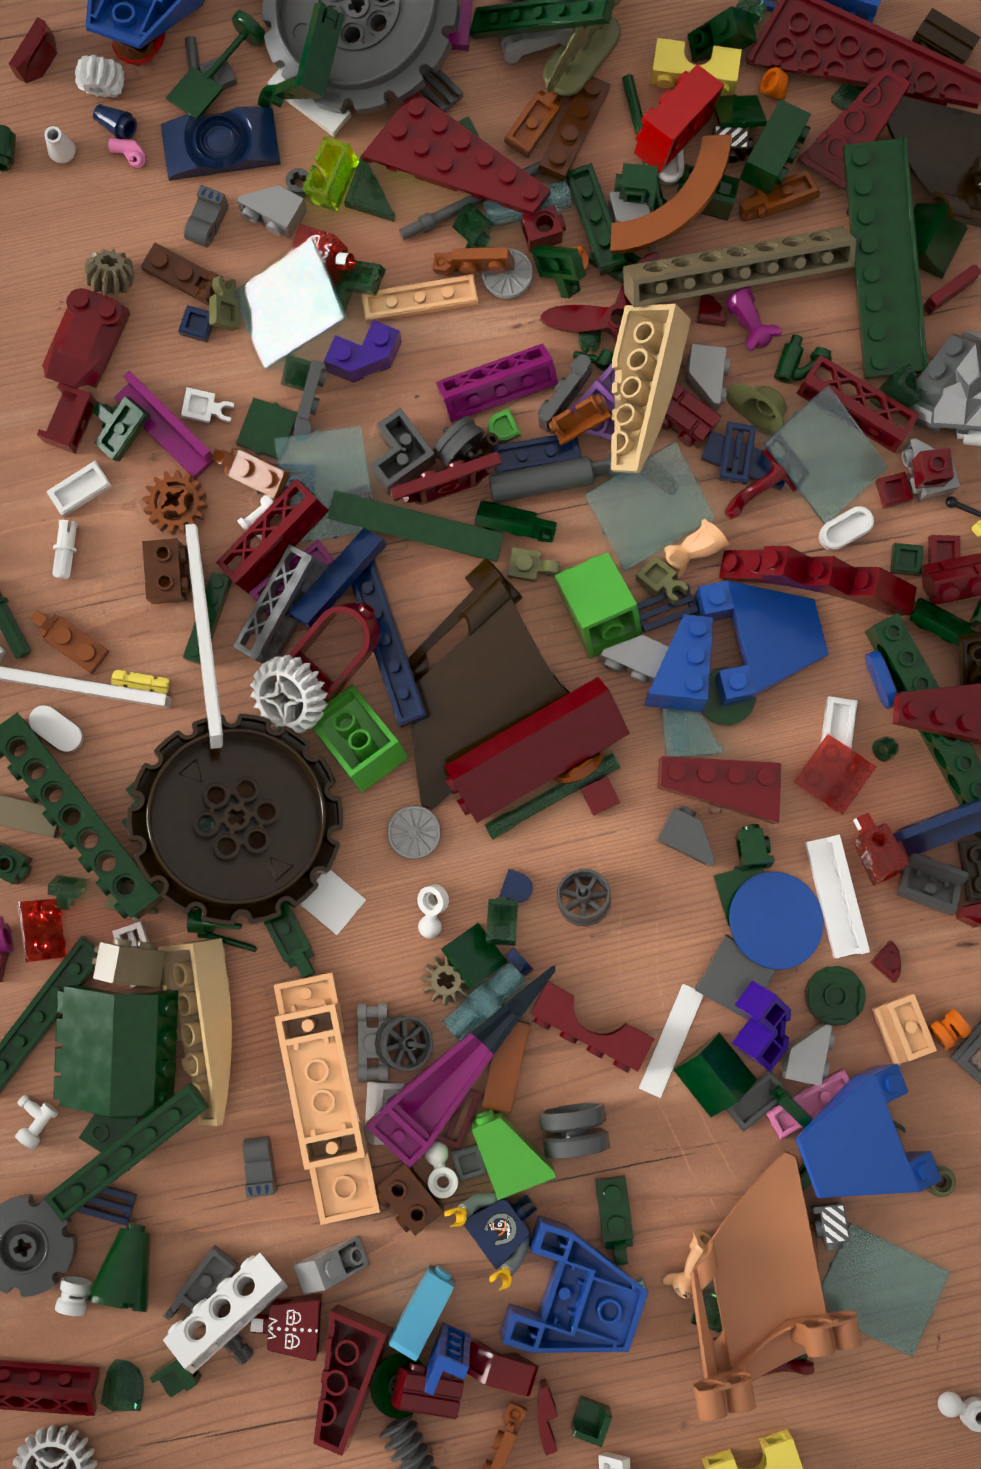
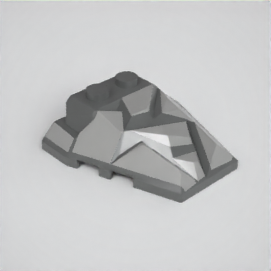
M973 329L963 332L962 335L952 334L917 379L916 388L918 393L911 401L909 407L919 414L914 423L915 425L932 432H941L942 428L957 429L958 434H968L969 430L981 431L980 331Z

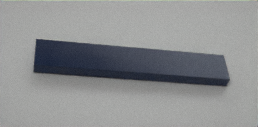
M374 559L352 583V588L357 603L365 602L376 612L374 616L380 627V640L374 654L398 726L402 728L428 718V714Z

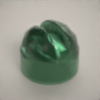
M601 332L579 333L578 342L581 350L588 353L589 347H591L592 353L596 352L601 345Z
M885 736L873 742L872 751L878 760L887 762L897 755L899 745L896 744L894 738Z

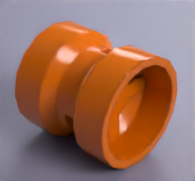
M955 1009L947 1012L943 1020L935 1021L928 1026L936 1041L946 1051L954 1047L955 1041L959 1038L965 1039L972 1034L967 1022Z

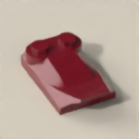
M78 288L71 291L67 296V309L42 367L44 369V377L74 389L86 385L97 388L127 323L130 312L128 308L110 297L88 289Z

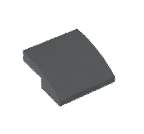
M725 934L711 957L710 964L697 983L695 991L748 1020V1017L735 1006V1003L752 980L767 988L776 969L760 966L750 960L739 949L734 938Z

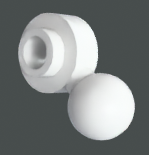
M432 884L422 888L417 897L418 906L425 913V916L419 921L418 930L423 937L428 939L435 938L440 934L442 924L437 918V914L444 912L449 904V896L446 890L440 885ZM434 895L437 897L438 903L435 901Z
M434 1141L432 1146L425 1152L427 1162L434 1167L428 1178V1187L434 1196L448 1198L455 1193L458 1187V1177L451 1168L445 1166L449 1155L447 1146L440 1141ZM441 1176H445L449 1180V1184L445 1188L440 1187L437 1183L438 1178Z
M951 1391L940 1395L938 1408L943 1415L950 1418L959 1415L963 1424L969 1429L981 1432V1418L976 1421V1415L981 1412V1398L969 1397L962 1402L960 1396Z

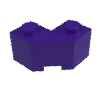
M373 320L362 346L335 335L324 359L327 372L354 383L364 379V376L391 368L402 343L400 330Z
M752 980L735 1003V1006L749 1020L740 1030L732 1044L748 1058L771 1072L788 1049L789 1037L785 1035L786 1022L791 1020V1009L776 994Z

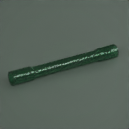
M610 753L603 757L601 764L589 776L576 782L560 783L516 809L505 812L489 821L484 826L492 840L515 828L517 824L621 767L614 754Z

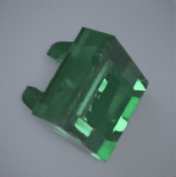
M740 0L736 5L737 9L752 15L753 24L755 25L759 24L764 17V12L768 8L762 0Z
M57 875L48 883V895L56 896L57 909L69 910L70 905H74L75 899H78L86 890V879Z

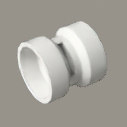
M63 1277L60 1283L62 1293L61 1297L56 1301L55 1311L68 1316L85 1315L87 1309L85 1299L92 1286V1282L81 1277Z

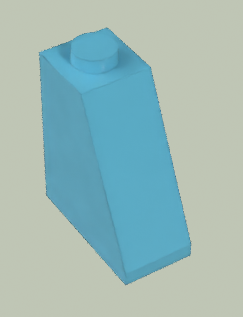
M438 1265L436 1268L428 1266L392 1330L389 1346L414 1361L418 1359L455 1287V1280L451 1278L452 1274L448 1270Z

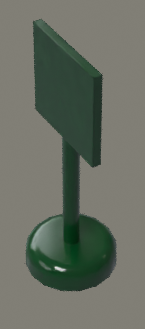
M237 10L232 17L233 26L239 34L238 37L206 74L192 66L166 96V100L196 120L202 116L224 90L223 86L211 78L245 40L255 47H261L265 43V31L253 17L242 10Z

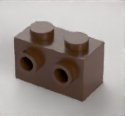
M178 538L142 541L146 599L151 604L187 601L186 593L190 592V579L188 575H185L184 564H188L187 547H183Z
M404 1162L377 1185L379 1200L386 1208L392 1206L398 1214L396 1220L405 1232L411 1230L416 1236L444 1212L443 1204L430 1192L429 1187L412 1166L409 1168Z

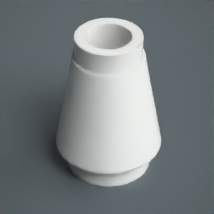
M51 126L47 128L44 136L49 157L57 163H68L73 159L76 151L74 142L58 127Z

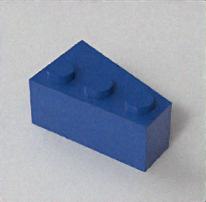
M683 615L648 692L644 706L703 712L708 701L713 617Z

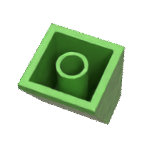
M608 552L600 556H594L573 568H566L561 573L555 575L559 594L590 659L602 654L606 648L642 635L637 603Z
M488 1109L476 1115V1119L472 1121V1132L498 1200L556 1178L552 1162L501 1111L494 1113L493 1109Z

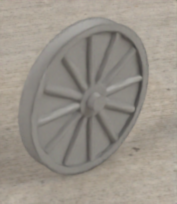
M512 248L507 249H509L515 260L514 270H505L504 273L500 274L482 271V280L486 289L492 295L503 299L520 296L529 288L533 279V268L529 258L521 251Z
M420 806L402 808L394 814L388 825L390 845L399 855L409 859L423 858L432 853L437 847L441 836L440 825L435 815L428 809Z

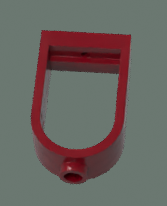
M365 602L361 604L345 603L326 610L289 653L292 659L301 657L302 665L310 663V670L312 672L319 671L316 678L318 681L325 682L321 690L328 693L326 698L323 699L325 702L334 699L378 646L380 627L374 616L376 612ZM339 612L352 615L359 621L364 631V643L360 652L333 682L304 654Z

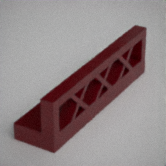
M822 355L818 357L796 393L893 453L903 443L919 417V414ZM821 366L831 372L833 380L824 382L816 377L815 373ZM848 383L856 388L857 395L849 397L844 394L841 385ZM876 399L880 402L882 410L872 411L868 408L866 400ZM899 413L909 419L904 429L893 423L892 414Z
M295 479L219 558L216 564L236 585L250 594L249 592L278 565L288 545L290 544L295 547L328 513L329 509L298 479ZM300 490L305 495L304 499L298 505L290 506L291 498ZM276 514H282L280 524L276 527H270L271 519ZM255 535H262V542L256 548H250L251 540ZM235 556H242L241 564L232 571L228 564Z
M0 1360V1409L95 1416L97 1409L95 1391L100 1376L99 1367ZM75 1401H86L87 1404L77 1403Z

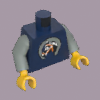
M495 1192L474 1194L458 1205V1208L446 1210L444 1215L446 1217L455 1214L456 1222L450 1225V1227L454 1228L464 1225L494 1268L497 1270L500 1267L499 1271L490 1276V1283L494 1282L499 1276L503 1281V1285L498 1291L508 1288L512 1281L511 1277L524 1261L531 1242L529 1237L531 1233L530 1227L525 1219L538 1209L528 1195L513 1205L508 1197L498 1200Z

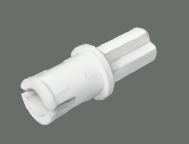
M69 520L59 521L57 544L53 545L55 558L52 572L53 576L59 579H69L73 554L77 552L74 545L78 523L71 521L69 526Z

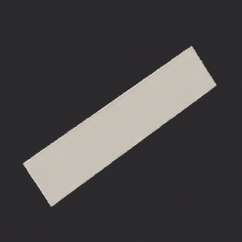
M682 984L639 1086V1089L659 1098L662 1096L704 996L695 991L694 988Z

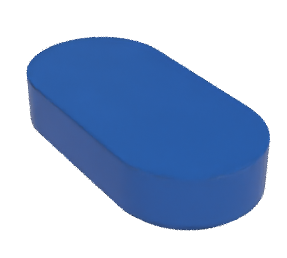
M877 650L867 653L865 655L866 665L880 701L887 709L893 707L894 696L898 693L885 659Z

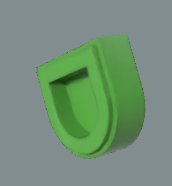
M509 408L494 414L488 421V433L496 434L499 438V443H506L521 436V432Z

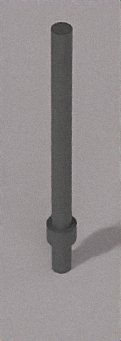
M541 160L523 170L532 177L541 174L542 172L538 171ZM471 194L432 214L427 212L419 216L418 221L399 229V233L403 240L422 231L427 233L435 229L436 224L487 199L483 198L480 200L472 197Z

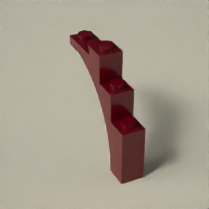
M764 546V550H724L719 578L724 581L759 582L824 593L868 606L886 615H895L897 613L900 615H912L917 589L916 586L881 567H853L835 556L809 557L790 546Z

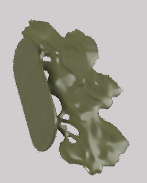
M615 0L614 7H617L621 0ZM611 16L610 24L573 28L574 34L568 41L567 46L560 44L544 65L543 79L548 93L553 91L559 95L571 96L579 93L584 88L586 81L591 79L619 41L621 31L617 19Z

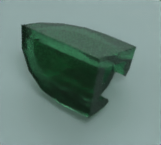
M910 363L891 375L878 389L908 408L919 402L921 389L917 390L914 379L917 376V372ZM874 398L870 399V402L882 408L879 401Z
M115 1359L110 1364L106 1373L101 1404L111 1411H141L144 1394L142 1374L139 1368L132 1362Z

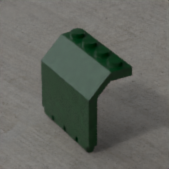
M69 985L64 986V990L57 991V1012L63 1013V1016L56 1017L55 1042L62 1043V1046L55 1047L54 1072L61 1073V1075L54 1077L53 1098L60 1100L59 1106L107 1117L148 1116L175 1095L178 990L167 989L152 993H118Z

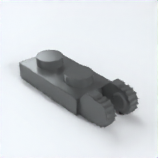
M581 354L576 357V360H573L569 376L567 378L563 377L558 382L554 390V396L550 401H544L539 408V426L546 432L551 431L548 423L552 421V417L566 411L588 380L590 374H592L591 360L588 355Z
M317 360L311 362L294 425L295 429L293 430L296 440L302 442L306 441L309 438L308 436H310L309 433L311 432L312 425L308 420L309 414L316 415L320 398L314 397L317 386L323 387L328 371L322 369L323 362Z
M214 1245L175 1296L177 1299L163 1317L167 1320L173 1318L179 1310L178 1307L183 1303L191 1309V1312L183 1318L184 1321L193 1313L192 1310L198 1302L205 1298L209 1299L217 1291V1286L231 1275L239 1263Z

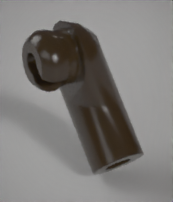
M488 433L474 447L472 452L475 456L472 459L467 456L465 462L488 455L498 445V436L494 433Z

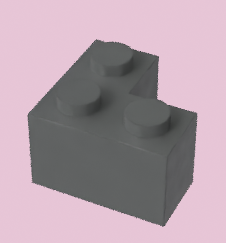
M401 407L377 424L379 435L391 450L370 464L373 475L389 496L392 495L390 488L410 482L436 463L435 453Z

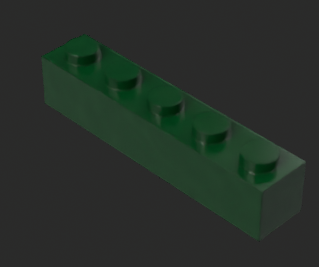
M212 572L205 592L211 641L232 584V580L229 577ZM195 620L183 658L201 665Z

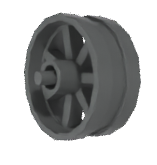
M465 416L451 428L447 426L443 428L442 431L445 434L439 439L433 452L435 457L440 459L448 469V465L455 461L464 460L467 456L472 459L475 456L472 451L482 440L485 431L480 426H477L470 416Z
M591 869L572 871L563 877L558 885L557 900L560 912L568 922L576 926L589 927L598 924L607 916L611 909V892L608 882L596 871ZM589 880L590 883L586 886L581 885L580 881ZM575 882L577 886L576 892L566 890ZM596 883L600 884L605 890L591 893ZM562 896L574 898L575 900L564 907ZM606 898L602 908L592 900ZM577 906L581 909L580 915H575L570 911ZM590 908L596 911L594 914L585 916L586 910Z
M404 1015L390 1017L381 1024L376 1033V1054L380 1061L389 1068L404 1071L416 1070L424 1065L431 1055L433 1047L432 1033L427 1024L419 1018ZM407 1021H410L416 1027L407 1035ZM399 1022L400 1035L392 1030L393 1026ZM418 1033L420 1034L421 1043H417V1040L414 1038ZM388 1035L392 1037L390 1045H387ZM417 1047L419 1048V1052L416 1055V1057H414L412 1051L415 1050ZM397 1049L394 1060L392 1061L388 1054V1051ZM405 1052L409 1063L407 1065H399Z

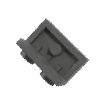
M912 853L902 865L896 895L953 916L958 908L961 887L968 880L969 873L960 870L954 865H946L935 861L927 855Z

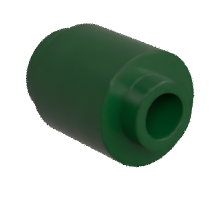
M0 125L1 172L9 171L15 159L16 134L5 125Z

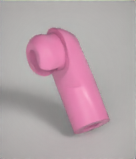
M109 138V152L124 154L128 163L133 167L140 168L145 164L146 155L135 140Z

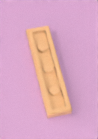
M474 274L361 293L366 323H372L373 320L384 321L478 305Z

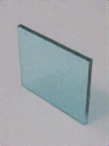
M312 239L237 288L233 293L234 298L239 300V310L265 369L270 368L347 318L331 282V277Z
M826 386L800 411L795 412L788 422L763 443L777 463L786 470L789 479L823 524L829 522L851 500L858 497L859 493L888 467L830 386Z
M361 425L322 432L316 430L314 433L274 439L278 465L280 468L290 472L283 492L295 479H298L328 509H330L334 490L373 500ZM300 490L291 498L290 506L298 505L304 499L305 495ZM327 513L300 542L329 537L336 539L338 536L360 533L363 528L327 519Z
M673 442L647 457L640 473L621 472L584 494L602 528V534L607 537L624 570L701 527L703 519H706L708 522L715 519L697 483L698 480L691 472L677 442Z
M849 1223L848 1230L851 1242H844V1248L837 1249L822 1282L824 1299L830 1301L828 1312L856 1311L861 1332L913 1357L929 1318L933 1315L934 1307L950 1272Z

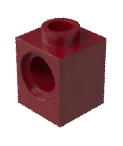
M555 205L539 209L533 217L526 214L521 215V228L529 252H532L538 245L553 246L562 243L563 232L566 231V225L563 215H557ZM540 225H548L551 227V230L543 232L538 227Z
M950 448L920 451L912 460L915 489L945 486L954 478Z

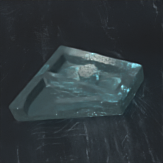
M661 708L665 756L690 757L723 753V747L721 744H718L710 731L708 723L701 717L699 712Z

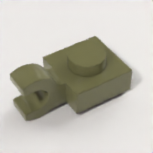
M512 547L508 578L536 582L538 574L555 577L559 573L560 562L540 560L541 551Z

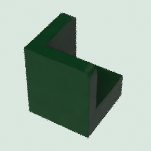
M174 1357L156 1369L151 1375L150 1380L152 1383L159 1380L168 1396L173 1397L183 1389L188 1391L197 1385L202 1375L199 1370L193 1374L185 1370L177 1358Z
M581 1395L571 1422L572 1436L602 1447L612 1419L610 1406Z

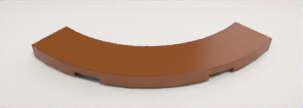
M732 135L702 136L696 165L686 183L674 197L645 216L624 222L612 223L611 254H624L646 249L649 245L671 238L695 220L715 195L716 189L726 172L731 153Z

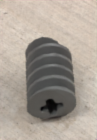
M413 1414L408 1417L397 1418L380 1433L381 1439L387 1437L391 1439L385 1445V1449L396 1450L390 1457L391 1462L401 1461V1464L396 1469H438L436 1466H432L434 1463L433 1456L427 1455L429 1447L427 1444L422 1443L424 1439L423 1434L416 1432L418 1423L415 1420H411Z

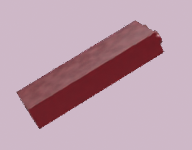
M596 677L445 765L444 767L449 774L445 781L453 795L459 792L462 797L457 802L465 816L471 813L476 823L630 733L610 690L599 677Z

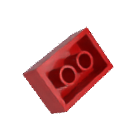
M698 64L689 73L684 71L677 80L676 87L672 91L670 89L666 90L659 100V105L655 109L651 107L641 120L643 127L636 135L635 140L638 142L634 154L649 166H658V173L660 174L709 122L723 90L724 84Z

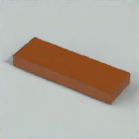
M518 1021L492 1057L482 1102L483 1108L511 1114L529 1023Z

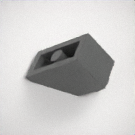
M680 806L679 809L672 808L656 841L708 867L713 866L715 859L701 820L695 818L697 813L684 806Z

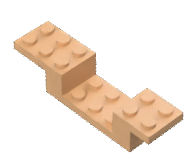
M331 972L275 984L274 990L279 1015L275 1016V1022L304 1170L310 1169L320 1225L379 1213L381 1209L363 1120L359 1121L342 1037L345 1028L334 973Z

